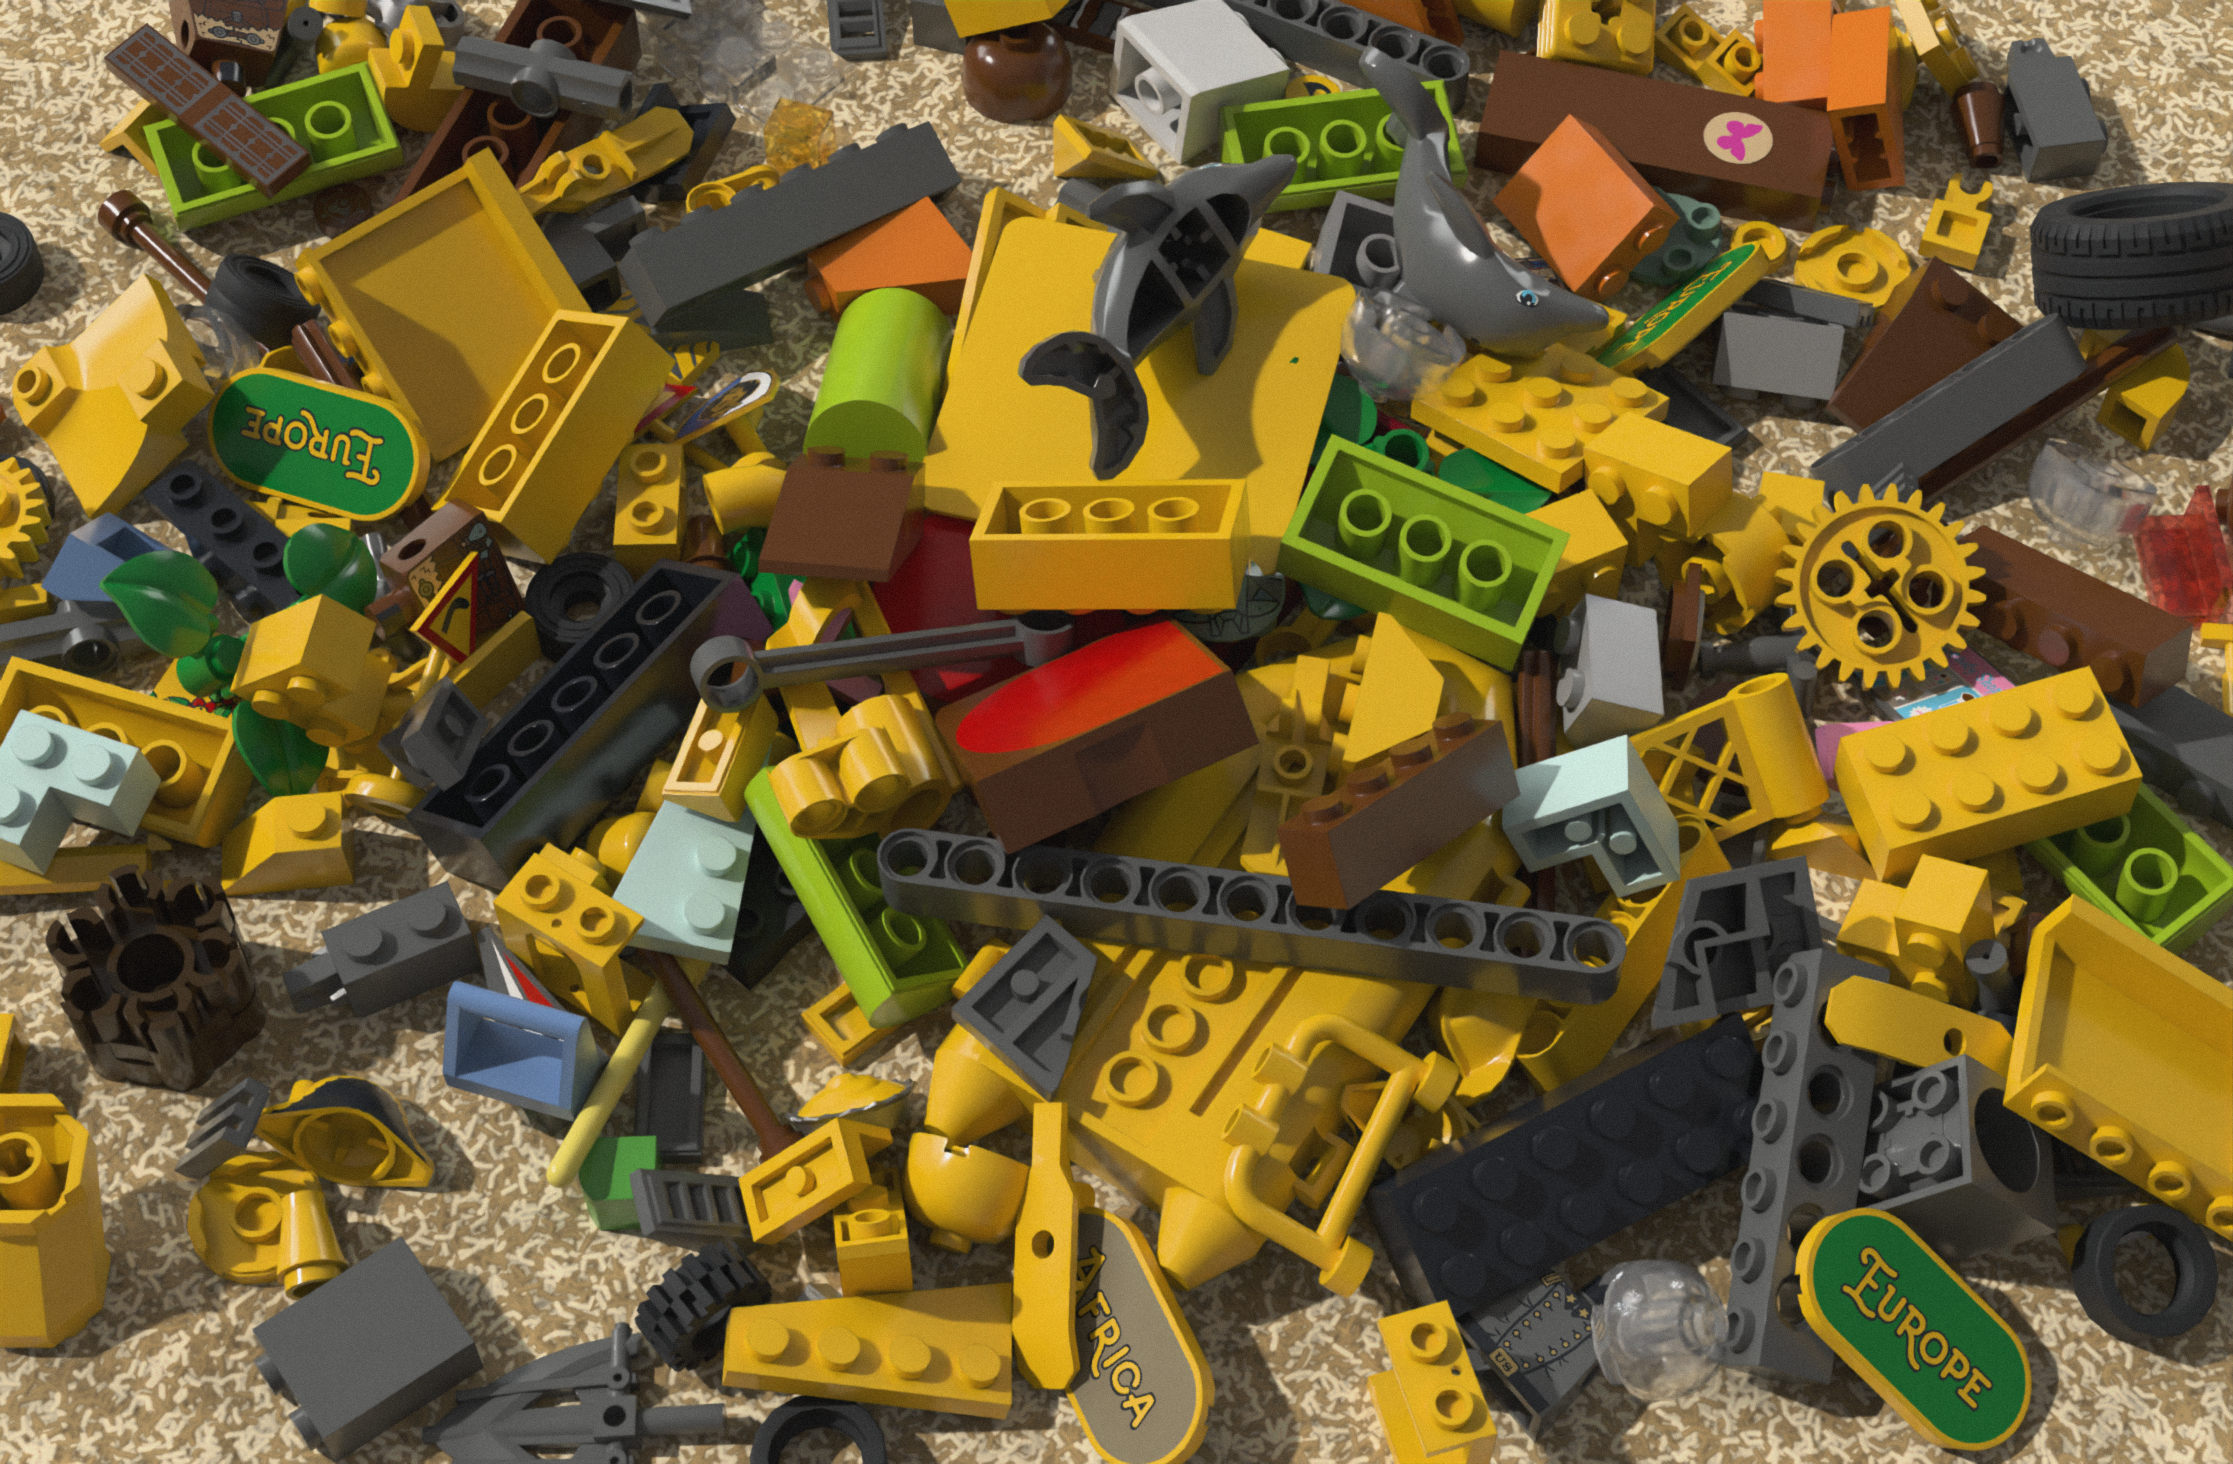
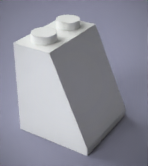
M1196 0L1127 16L1118 21L1109 94L1164 151L1181 165L1218 142L1219 107L1284 99L1290 69L1287 67L1282 55L1276 49L1269 48L1251 30L1248 21L1241 13L1233 11L1223 0Z

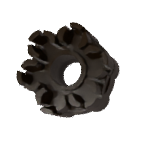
M135 864L118 867L108 875L119 899H117L111 885L101 883L95 895V902L103 919L99 917L95 910L89 907H82L67 913L69 922L77 936L72 941L64 926L58 920H55L48 929L46 946L63 979L61 995L64 1002H61L60 1005L93 1069L100 1077L116 1082L127 1080L147 1086H165L170 1090L178 1092L197 1089L212 1077L216 1069L230 1060L244 1043L254 1039L265 1025L266 1009L259 995L257 981L251 968L250 952L225 891L216 879L203 875L201 886L207 899H202L193 876L173 880L166 890L161 877L149 869L142 874L139 866ZM173 982L165 989L149 993L161 984Z

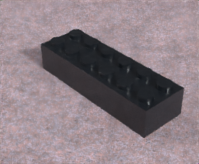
M660 558L481 739L464 778L446 791H443L436 785L405 817L446 872L503 890L534 853L540 854L547 843L564 851L571 843L583 837L589 830L591 822L614 798L622 795L629 789L633 783V778L656 754L670 746L675 738V734L695 714L701 700V696L690 673V663L694 653L702 644L712 638L726 635L739 637L743 640L755 639L764 642L774 631L773 627L739 573ZM733 662L723 664L714 670L708 678L707 684L721 687L730 677Z
M1730 1012L1720 1014L1714 1018L1677 1025L1372 1182L1364 1196L1363 1202L1410 1309L1413 1310L1447 1300L1455 1319L1750 1162L1754 1137L1751 1125L1752 1116L1759 1103L1764 1066L1741 1013Z

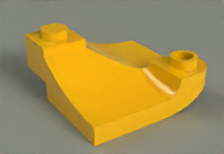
M145 273L71 343L58 347L44 345L17 372L12 386L13 404L25 426L38 434L50 447L85 513L92 520L107 512L116 515L189 445L181 429L215 397V394L200 370L207 363L201 350L161 282Z

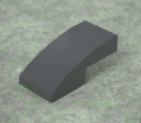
M744 289L651 329L652 339L662 348L715 341L719 344L721 352L773 343L764 294Z

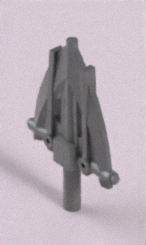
M620 1322L615 1324L611 1337L574 1345L540 1357L505 1374L485 1387L456 1391L458 1406L446 1414L434 1426H424L422 1440L424 1445L435 1444L452 1458L451 1464H637L633 1455L628 1456V1450L642 1449V1437L726 1432L727 1411L725 1403L642 1408L637 1395H632L634 1391H640V1379L637 1373H631V1359L639 1357L642 1349L643 1335L642 1333L632 1334L633 1329L630 1325ZM577 1395L581 1402L580 1405L530 1409L542 1399ZM578 1448L571 1459H537L524 1450Z

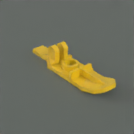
M656 106L632 122L611 132L606 130L598 138L565 153L564 151H558L552 154L541 164L534 179L516 191L533 217L545 211L576 213L664 171L688 156L694 132L678 110ZM583 166H593L599 170L600 174H591Z
M1298 655L1289 698L1283 697L1280 713L1267 725L1247 831L1240 856V864L1247 872L1289 877L1276 828L1300 814V807L1303 803L1323 795L1327 773L1325 770L1333 741V732L1323 714V700L1329 674L1330 659ZM1288 762H1297L1304 769L1298 773H1289L1283 770L1282 766Z
M1856 975L1830 989L1824 1023L1838 1044L1875 1053L1919 1069L1966 1053L2007 1079L2014 1039L2000 1022L1895 985ZM1945 1033L1951 1039L1950 1053L1946 1051L1944 1046Z
M1064 1102L1034 1103L1032 1167L1028 1173L1024 1194L1016 1215L1012 1334L1018 1371L1034 1389H1065L1070 1386L1081 1369L1075 1335L1076 1291L1084 1289V1282L1076 1281L1079 1211H1085L1084 1206L1094 1207L1095 1191L1088 1183L1074 1182L1067 1149L1068 1103ZM1052 1235L1054 1239V1249L1051 1255L1049 1256L1047 1252V1242L1049 1237Z

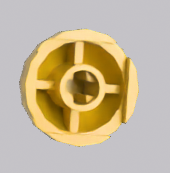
M921 1132L913 1133L904 1158L900 1182L903 1202L911 1216L932 1230L928 1242L952 1252L968 1255L972 1243L996 1245L1012 1238L1016 1232V1215L1031 1167L970 1144L968 1149L952 1146L950 1152L945 1150L948 1138Z

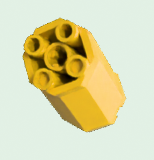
M0 1094V1348H54L65 1338L73 1337L87 1326L89 1319L103 1309L111 1255L104 1241L96 1144L88 1130L68 1113L66 1107L54 1094Z

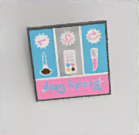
M1967 642V647L1961 653L1946 647L1941 648L1949 664L1942 671L1935 669L1927 661L1923 662L1925 680L1920 684H1916L1906 670L1901 672L1900 685L1895 691L1889 690L1883 675H1877L1869 691H1863L1859 672L1853 671L1848 678L1895 722L2017 687L2013 681Z

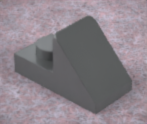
M446 675L437 681L381 737L378 746L412 785L424 788L434 780L443 791H446L464 778L489 721Z

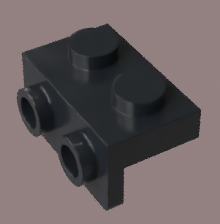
M656 83L651 88L633 120L656 106L678 110L694 132L690 154L664 171L627 189L637 201L643 203L686 201L687 194L694 187L701 184L737 119L727 103L681 106L666 83Z

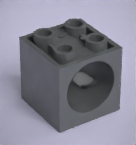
M1966 1053L1875 1084L1873 1086L1856 1209H1878L1897 1217L1915 1232L1947 1265L2057 1232L2051 1134L2003 1106L2007 1079Z

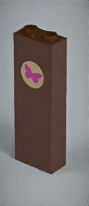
M1500 50L1478 132L1474 161L1475 168L1515 175L1566 117L1571 114L1595 126L1649 185L1657 186L1665 193L1679 194L1695 199L1700 203H1709L1718 209L1720 216L1750 222L1762 221L1776 227L1812 234L1817 214L1829 215L1836 182L1825 180L1826 172L1837 173L1840 160L1827 112Z

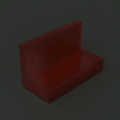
M2198 485L2184 515L2135 516L2131 526L2149 603L2194 624L2193 627H2201L2202 623H2218L2233 593V574L2209 485Z

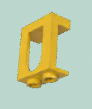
M534 853L493 901L506 948L521 961L560 1005L577 1015L587 1017L591 1024L621 1041L656 982L655 979L623 961L618 956L645 923V919L620 902L539 854ZM556 924H560V925H561V926L558 927V928H554V926H555ZM533 934L540 935L554 943L556 946L562 949L573 960V962L564 957L563 955L559 954L555 950L551 949L550 947L546 946L542 942L538 941L537 939L534 940Z
M1441 1301L1378 1319L1377 1326L1393 1369L1368 1376L1366 1385L1394 1463L1490 1464L1498 1433L1448 1301ZM1456 1369L1460 1371L1461 1374L1456 1376L1453 1375L1451 1371Z

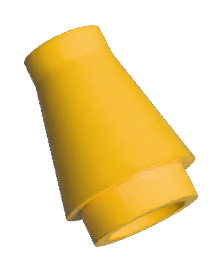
M316 1190L293 1192L281 1200L283 1215L276 1280L278 1283L285 1285L286 1296L292 1300H300L348 1270L347 1263L325 1209L324 1195Z

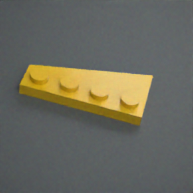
M1012 1282L731 1308L726 1322L722 1386L1005 1419L1012 1405Z

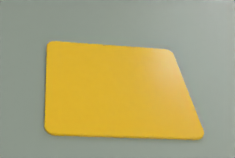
M1034 217L1016 218L1005 226L928 445L927 456L923 460V463H926L925 511L977 522L993 481L1097 480L1089 467L1092 451L1089 398L1063 386H1030L1018 375L1020 359L1032 346L1052 334L1071 330L1090 332L1091 310L1096 286L1092 275L1100 267L1117 233ZM1243 258L1234 274L1239 311L1232 348L1212 376L1198 373L1191 325L1189 323L1159 345L1139 364L1135 372L1147 396L1149 414L1144 444L1128 468L1115 478L1108 480L1246 479L1252 544L1249 558L1259 566L1265 576L1276 573L1280 543L1300 500L1354 309L1356 293L1350 282L1338 276ZM1294 357L1299 358L1296 364L1289 363Z

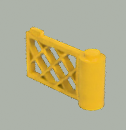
M1773 673L1746 681L1730 690L1726 697L1629 737L1637 753L1651 747H1656L1671 754L1657 788L1665 802L1702 817L1704 821L1707 819L1716 823L1709 826V829L1717 843L1774 818H1784L1786 824H1797L1813 819L1823 811L1821 804L1831 796L1787 673ZM1719 719L1726 740L1716 763H1710L1687 753L1698 727ZM1679 736L1675 747L1663 743ZM1732 758L1739 774L1728 770ZM1684 760L1712 771L1697 806L1668 795ZM1724 777L1743 785L1751 809L1727 819L1709 812ZM1593 855L1579 858L1590 890L1596 895L1606 891V894L1609 896L1613 889Z

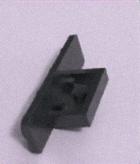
M192 459L184 460L144 492L147 504L185 535L193 558L206 567L215 579L218 589L221 587L232 596L230 599L234 608L250 625L253 622L282 611L304 595L291 585L284 571V548L289 538Z

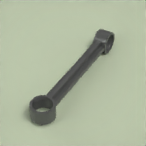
M1031 610L1023 614L1011 615V619L754 652L751 646L739 637L718 636L706 641L696 650L691 659L690 673L703 702L709 708L721 713H734L752 705L759 698L763 689L1007 657H1013L1025 665L1036 667L1074 650L1076 616L1065 613L1062 610ZM729 662L748 664L741 678L730 685L715 687L707 684L708 678L713 671L723 664Z

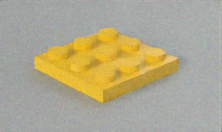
M1556 342L1552 346L1531 356L1503 357L1487 350L1482 351L1413 396L1410 417L1545 488L1560 494L1584 477L1583 447L1626 411L1662 422L1667 418L1670 398L1647 387L1638 379L1627 377L1598 363L1587 354L1578 353Z

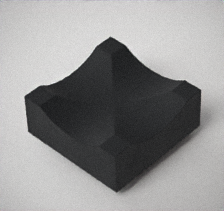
M757 822L728 965L720 964L749 991L767 976L799 941L816 929Z

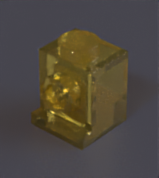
M782 97L778 99L763 129L767 165L774 167L781 177L791 169L805 163H810L812 169L829 163L828 157L837 151L834 111Z

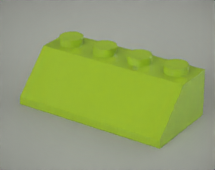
M1331 434L1281 540L1276 572L1378 615V612L1390 614L1400 625L1512 672L1571 534Z

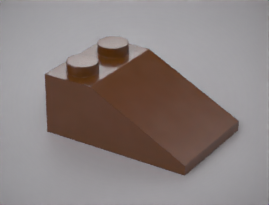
M1935 255L1894 287L1825 409L1858 434L2023 329L2024 326Z
M809 447L807 454L801 453L788 466L759 557L758 572L888 583L923 538L926 463L908 461V454L900 451H874L870 453V458L845 457V449L840 447Z

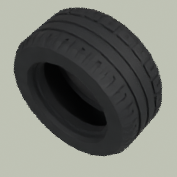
M2167 182L2086 192L2043 206L2030 225L2034 304L2044 316L2059 313L2068 327L2097 330L2148 329L2187 325L2233 315V184L2221 182Z

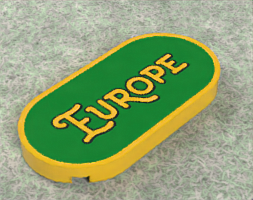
M1751 241L1739 245L1711 260L1692 277L1688 278V280L1678 283L1630 325L1617 339L1595 356L1594 359L1616 372L1635 379L1637 377L1634 373L1646 367H1649L1650 370L1654 367L1658 368L1666 363L1767 273L1770 265L1768 260L1770 259L1760 242Z
M257 367L243 370L229 378L216 393L209 410L207 422L208 441L216 463L228 478L240 486L353 520L383 521L397 516L395 514L400 513L404 507H410L422 494L429 476L430 450L425 435L419 434L418 427L413 422L417 420L404 406L383 397L283 369Z
M1858 1208L1827 1216L1812 1227L1798 1250L1795 1276L1800 1275L1802 1294H1797L1802 1314L1815 1333L1917 1433L1930 1443L1941 1448L1979 1451L1995 1447L2007 1440L2017 1430L2025 1417L2032 1389L2029 1360L2020 1339L2012 1328L1915 1232L1897 1217L1878 1209Z

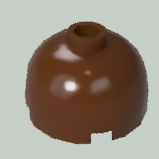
M1044 20L976 34L964 50L961 82L965 91V97L968 104L982 116L1000 123L1015 124V119L1025 120L1033 118V122L1046 119L1061 109L1071 94L1072 60L1064 39Z

